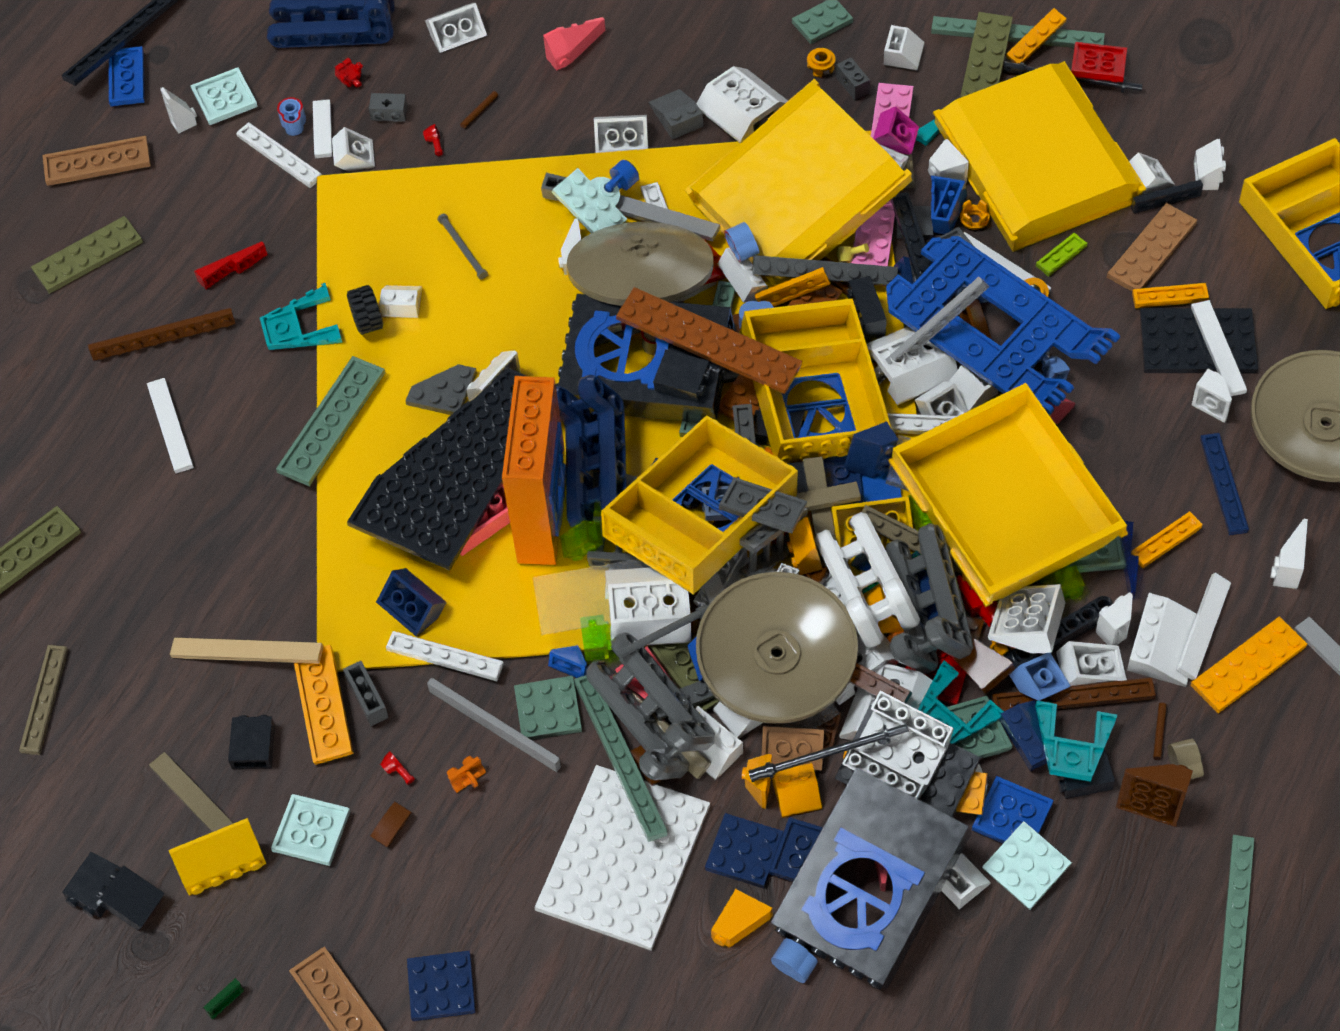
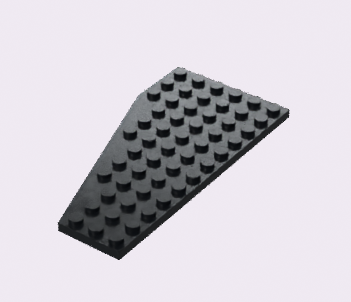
M510 368L505 370L472 401L466 402L450 415L447 421L426 438H422L405 452L403 457L383 474L377 475L351 514L347 525L450 571L503 485L502 473L515 376L526 375Z

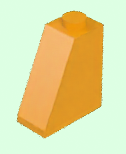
M735 889L711 929V938L720 946L732 947L769 921L773 916L772 907Z

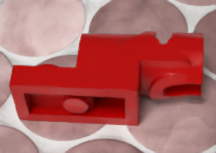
M960 575L957 576L966 611L970 617L979 615L991 628L998 602L995 600L992 604L985 607L975 590L970 589L968 582L963 581Z

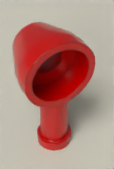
M433 124L423 131L426 142H433L435 155L440 156L443 154L440 144L441 138L436 124Z
M390 751L384 756L380 765L388 774L397 771L407 785L414 781L415 778L410 775Z

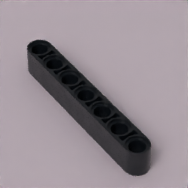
M1099 596L1060 621L1056 635L1059 639H1055L1053 650L1050 653H1054L1067 642L1075 640L1096 627L1099 612L1101 611L1099 607L1111 606L1113 604L1112 600L1107 596ZM1015 648L1003 656L1009 659L1016 669L1019 665L1044 654L1029 653ZM1010 674L1005 679H1011Z

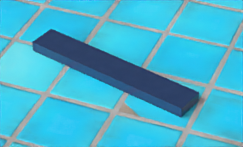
M1220 433L1201 435V445L1228 534L1248 533V524Z

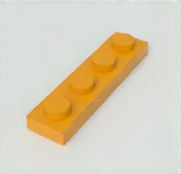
M1053 8L1006 54V57L1014 63L1025 62L1066 22L1067 18Z
M822 267L755 294L757 302L767 301L774 307L830 285V279Z
M1206 283L1132 290L1135 308L1191 304L1209 300Z
M1189 511L1130 552V556L1143 569L1202 529L1203 524Z

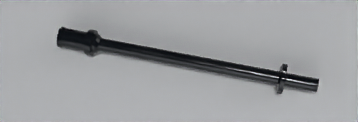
M1005 61L1003 72L1022 75L1037 68L1028 67L1024 64L1025 62L1014 63ZM1075 77L1079 82L1121 88L1122 93H1124V89L1142 91L1143 84L1126 82L1127 77H1124L1123 82Z
M907 723L890 729L883 725V731L778 764L767 762L764 766L748 770L752 782L767 777L771 779L775 777L777 772L886 739L888 743H891L890 737L909 732Z

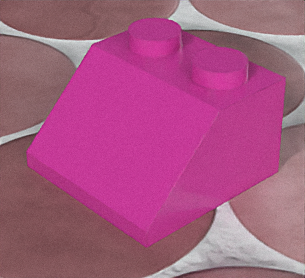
M895 106L880 113L873 139L882 146L910 155L913 151L919 126Z

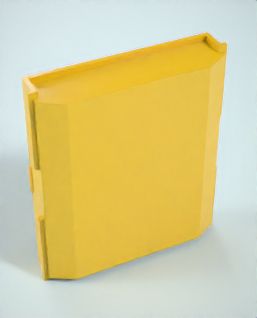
M1065 61L1059 64H1048L958 98L942 110L933 111L935 124L944 139H948L969 161L967 179L980 199L988 204V212L1013 252L1131 206L1133 197L1141 195L1143 191H1146V187L1117 142H1114L1094 111L1092 103Z
M813 79L735 149L730 150L688 186L685 192L688 194L691 202L711 222L720 224V231L723 235L725 230L745 222L749 226L758 245V256L820 261L837 245H840L851 236L859 226L913 180L911 177L912 173L908 169L903 171L896 161L820 88L819 83ZM754 256L748 258L752 264ZM763 275L773 286L794 279Z
M1026 383L894 447L892 458L888 460L921 511L926 513L931 522L938 525L943 531L947 546L951 550V556L985 607L992 604L993 601L1003 599L1103 548L1117 536L1122 538L1128 535L1126 531L1127 524L1087 470L1076 450L1065 439Z

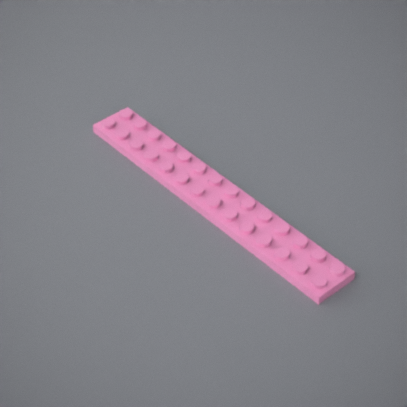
M878 84L871 130L872 138L875 134L880 113L896 106L906 116H910L913 86ZM891 200L857 228L854 247L866 243L869 246V252L854 255L851 263L888 266L895 220Z

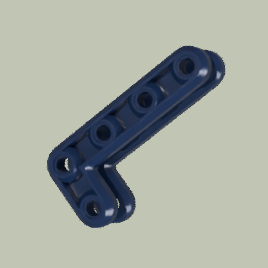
M272 0L269 4V14L274 20L282 23H274L268 27L267 40L278 48L386 43L393 38L394 26L391 15L395 10V0Z
M592 374L580 378L578 382L580 399L576 398L567 389L556 386L560 420L565 426L567 520L572 529L579 532L591 528L593 524L594 502L600 501L601 509L603 510L627 488L624 403L619 394L600 378ZM589 408L593 409L597 414V421L591 422ZM599 434L598 453L592 455L593 436ZM600 467L599 487L593 488V469Z

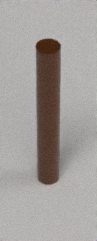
M493 91L460 123V126L465 129L498 96V93Z
M1163 702L1158 704L1153 759L1161 760L1167 706Z

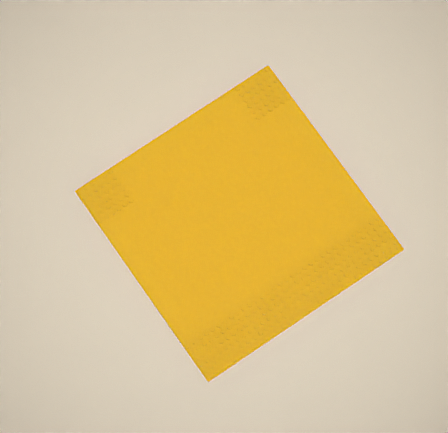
M739 142L320 175L317 177V289L322 287L321 284L326 283L331 301L317 305V330L337 324L343 343L317 345V408L352 356L385 369L384 376L317 475V643H322L323 646H332L337 672H343V668L358 661H362L366 670L433 664L387 651L386 646L393 631L493 659L549 655L552 649L576 645L579 646L581 652L612 650L609 599H605V571L609 570V568L591 567L587 560L588 551L596 550L599 529L595 528L594 521L590 529L581 532L572 529L567 520L566 485L556 565L517 563L510 523L465 555H459L449 571L349 527L347 521L375 477L383 474L400 460L405 452L422 438L428 437L445 423L450 416L406 405V398L411 386L458 364L476 368L475 381L481 371L486 369L501 352L514 350L518 352L522 374L530 377H554L555 384L559 383L558 371L559 367L563 364L562 351L566 350L567 345L565 344V336L570 330L568 326L569 317L573 315L572 302L576 300L577 294L583 293L571 283L568 275H564V269L559 267L558 257H562L561 248L574 219L577 218L561 202L543 198L541 186L546 173L568 177L578 168L590 181L596 177L612 179L610 169L619 161L627 160L637 169L639 181L628 190L620 189V195L645 202L641 186L658 182L669 210L710 221L691 202L685 189L730 150L735 149L740 144ZM445 213L448 216V221L481 267L488 272L486 278L480 280L477 277L475 269L443 224L438 222L437 218L439 215ZM625 216L627 218V221L625 223L645 222L642 220ZM578 220L581 239L591 233ZM720 230L713 242L706 240L720 256H722L726 248H729L726 238ZM856 231L830 251L826 257L833 262H839L837 248L841 246L854 248ZM891 241L888 266L894 267L895 261ZM760 275L768 288L773 287L763 275ZM727 278L722 279V280H719V281L729 282V280H728ZM717 281L716 285L683 302L712 305L719 281ZM369 285L373 289L379 306L381 289L386 285L422 286L418 318L382 317V329L361 335L356 328L349 307L347 291ZM874 285L886 317V335L903 329L904 323L888 311L887 285ZM737 292L735 293L731 309L732 315L739 314L740 307L744 304ZM842 293L838 300L848 299V297ZM641 333L631 336L624 374L643 369L655 356L649 355L643 350ZM611 341L595 346L594 355L599 357L621 347ZM620 356L605 361L600 365L616 373ZM876 361L872 363L873 368L875 369L878 366V364L876 363ZM888 378L879 384L887 413L916 414L914 399L897 405L888 393L891 383ZM804 381L797 384L790 391L787 405L842 398L828 384L820 381ZM733 382L724 383L721 399ZM845 407L827 408L839 422H842L845 415ZM817 410L810 432L826 433L834 430L835 427ZM719 412L717 421L735 432L734 421ZM625 416L626 474L638 478L651 466L655 458L659 459L682 438L679 435L682 421ZM561 422L562 434H563V441H564V448H565V455H566L565 426H564V424ZM895 433L898 438L896 446L919 436V434ZM899 478L901 496H909L913 529L919 531L921 527L929 523L932 524L927 514L921 511ZM701 502L698 505V507H693L694 509L703 512ZM594 511L593 516L599 517L601 512ZM808 511V515L805 517H808L814 535L811 511ZM605 539L604 552L613 553L616 545ZM763 548L757 552V556L763 552ZM791 553L773 568L778 570L781 563L791 566V558L794 557V553ZM917 553V554L911 555V556H912V559L915 558V557H917V556H919V555H921V554ZM869 561L848 563L854 576H858L871 569ZM407 568L447 602L439 618L419 636L411 633L376 603L393 570ZM875 582L863 588L862 593L865 594L867 591H869L870 589H872L880 583ZM666 596L664 601L667 605H672L674 598ZM624 600L623 602L627 608H632L635 605L630 600Z

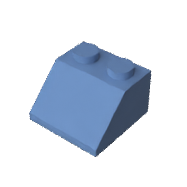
M1046 653L1019 665L1010 674L1019 692L1038 701L1070 687L1051 653Z

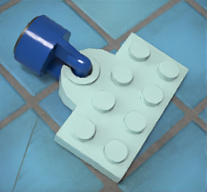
M627 160L619 161L610 169L612 179L596 177L590 181L577 168L552 190V193L578 218L590 233L627 221V218L616 208L620 198L619 190L631 188L639 181V173L635 166Z

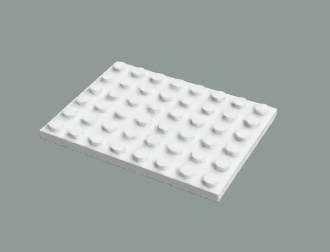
M596 765L535 905V911L652 951L710 808V802L659 785H650L649 782L644 781L667 829V836L648 842L616 772Z

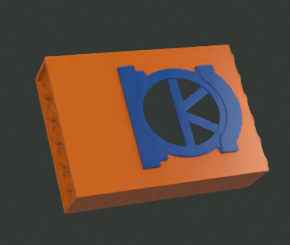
M515 376L502 481L517 563L556 565L559 534L565 502L566 455L554 377Z

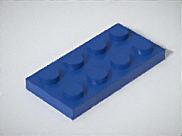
M142 46L120 49L109 58L110 107L145 103L144 50Z

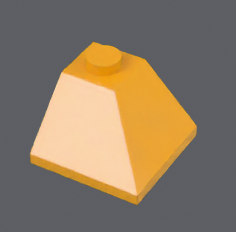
M772 754L749 759L747 767H743L742 779H745L746 789L761 808L764 809L767 806L771 779L767 777L752 782L748 770L764 766L767 762L772 763Z

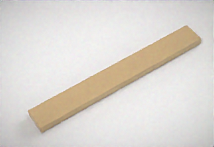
M174 638L170 656L183 659L320 664L324 646L322 643Z

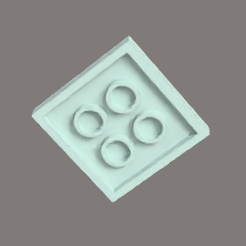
M238 67L191 85L192 92L209 125L258 107Z
M292 794L272 844V852L330 866L351 812L350 808Z
M1023 821L983 865L982 869L1025 907L1031 910L1068 869L1072 862Z

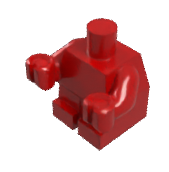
M347 58L335 66V76L348 87L354 85L356 88H359L362 85L359 80L363 65L360 62L354 65Z

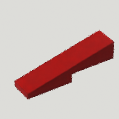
M259 242L195 270L197 281L207 290L234 270L238 274L242 273L268 255L265 244Z

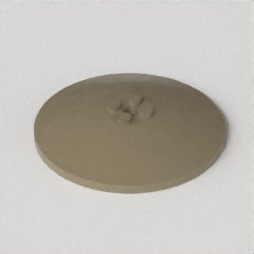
M658 222L623 223L597 230L581 239L571 249L567 258L568 277L580 292L595 300L623 306L634 287L667 302L684 298L697 291L708 281L714 266L712 250L708 243L699 235L679 226Z
M1314 350L1286 357L1270 367L1261 377L1255 388L1250 408L1251 422L1255 435L1265 451L1288 470L1314 480L1340 482V352ZM1327 421L1330 423V426H1324L1321 422Z
M767 572L752 575L733 583L711 602L700 621L697 631V663L708 689L731 711L759 722H796L823 711L839 698L846 689L857 663L858 639L856 628L845 605L832 591L822 584L798 574ZM778 649L783 654L780 657H774L771 652Z

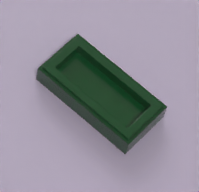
M236 978L203 1007L206 1014L211 1019H214L244 992L242 985Z

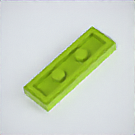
M1073 233L1037 261L1036 267L1049 277L1085 249L1087 242Z

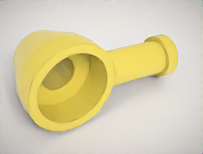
M866 243L854 248L841 246L837 248L838 260L842 263H851L854 255L869 252V246Z

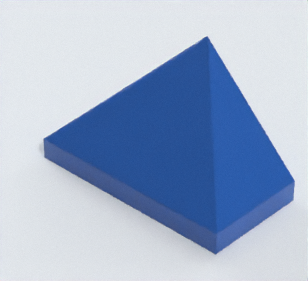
M576 645L552 649L549 654L548 666L578 678L585 676L587 663L579 646Z

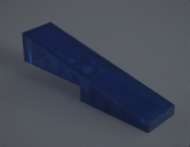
M1124 521L1127 524L1126 531L1128 535L1120 538L1125 563L1123 570L1127 591L1133 595L1132 599L1134 600L1137 587L1139 556L1131 555L1134 522Z

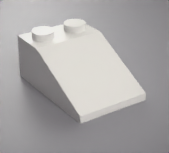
M1308 519L1302 520L1282 547L1279 557L1275 556L1274 566L1271 568L1270 578H1274L1273 586L1298 588L1304 570Z
M1069 641L1056 652L1059 667L1070 686L1127 680L1119 646Z

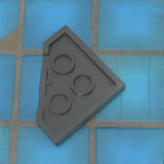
M458 364L411 386L406 398V405L452 415L464 405L468 396L467 387L474 381L477 373L476 368Z

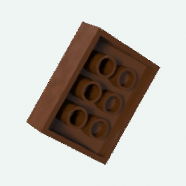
M1175 764L1128 768L1124 773L1116 808L1176 827L1193 770L1188 769L1184 765Z

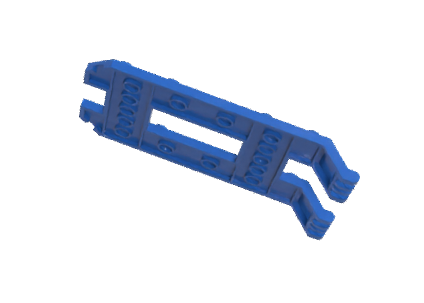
M951 236L950 239L932 238L921 250V254L933 262L913 284L897 275L886 286L889 313L917 332L944 308V305L964 284L969 286L976 278H982L989 285V288L981 296L1020 322L1021 325L1000 346L966 321L956 316L929 341L1003 394L1026 383L1048 415L1054 412V407L1048 404L1047 401L1055 406H1059L1061 401H1064L1066 395L1058 389L1071 393L1074 386L1065 379L1045 378L1034 370L1033 367L1054 346L1070 358L1088 359L1097 364L1101 357L1094 351L1105 355L1112 348V343L1105 338L1110 339L1112 342H1117L1120 339V335L1111 328L1090 327L960 236Z

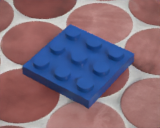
M996 776L984 801L983 815L977 816L972 830L1000 843H1004L1024 821L1039 834L1054 800Z

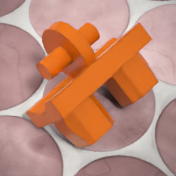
M468 756L463 760V766L460 769L452 767L447 771L448 779L456 793L470 784L476 788L478 786L477 779L486 773L478 756L475 758Z

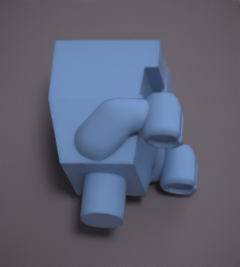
M1045 354L1041 359L1042 361H1040L1043 365V373L1040 371L1038 373L1045 378L1066 380L1070 371L1067 364L1057 356L1049 357L1048 354Z

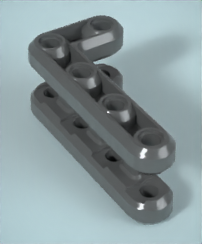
M931 523L921 527L918 531L922 555L912 559L908 544L898 539L888 543L885 547L920 618L918 626L909 630L903 629L904 632L892 638L890 650L893 657L899 663L926 675L935 671L939 665L936 654L937 649L958 659L969 656L973 650V641L946 539L941 528ZM927 569L930 589L921 593L917 573ZM935 603L938 616L928 620L926 607Z
M618 633L611 641V648L617 655L618 650L638 640L629 633ZM644 647L620 658L619 660L624 666L617 674L606 662L602 660L593 661L586 669V678L646 750L639 760L641 771L652 780L683 777L689 770V762L682 752L708 750L715 742L713 729ZM633 678L640 682L648 694L642 703L635 698L627 686ZM658 707L665 712L672 723L666 729V732L660 728L652 716Z

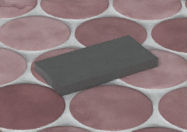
M734 477L719 504V510L744 517L772 489ZM777 491L771 500L768 499V503L764 507H760V510L752 515V521L792 534L807 506V501Z

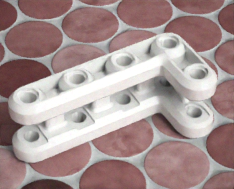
M860 512L852 516L849 522L852 529L855 530L856 541L844 547H839L833 532L830 530L818 533L814 540L865 646L873 648L881 644L884 639L878 626L879 621L895 615L902 629L909 630L918 626L920 618L867 513ZM864 553L871 565V569L858 576H854L847 562L849 559ZM875 582H879L886 597L870 606L865 600L862 589Z

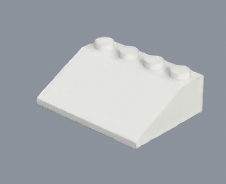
M1061 584L1026 586L1003 599H999L988 635L989 640L1029 653L1044 654L1052 652L1065 606Z
M1149 593L1127 671L1186 687L1188 677L1176 669L1197 614L1169 598Z

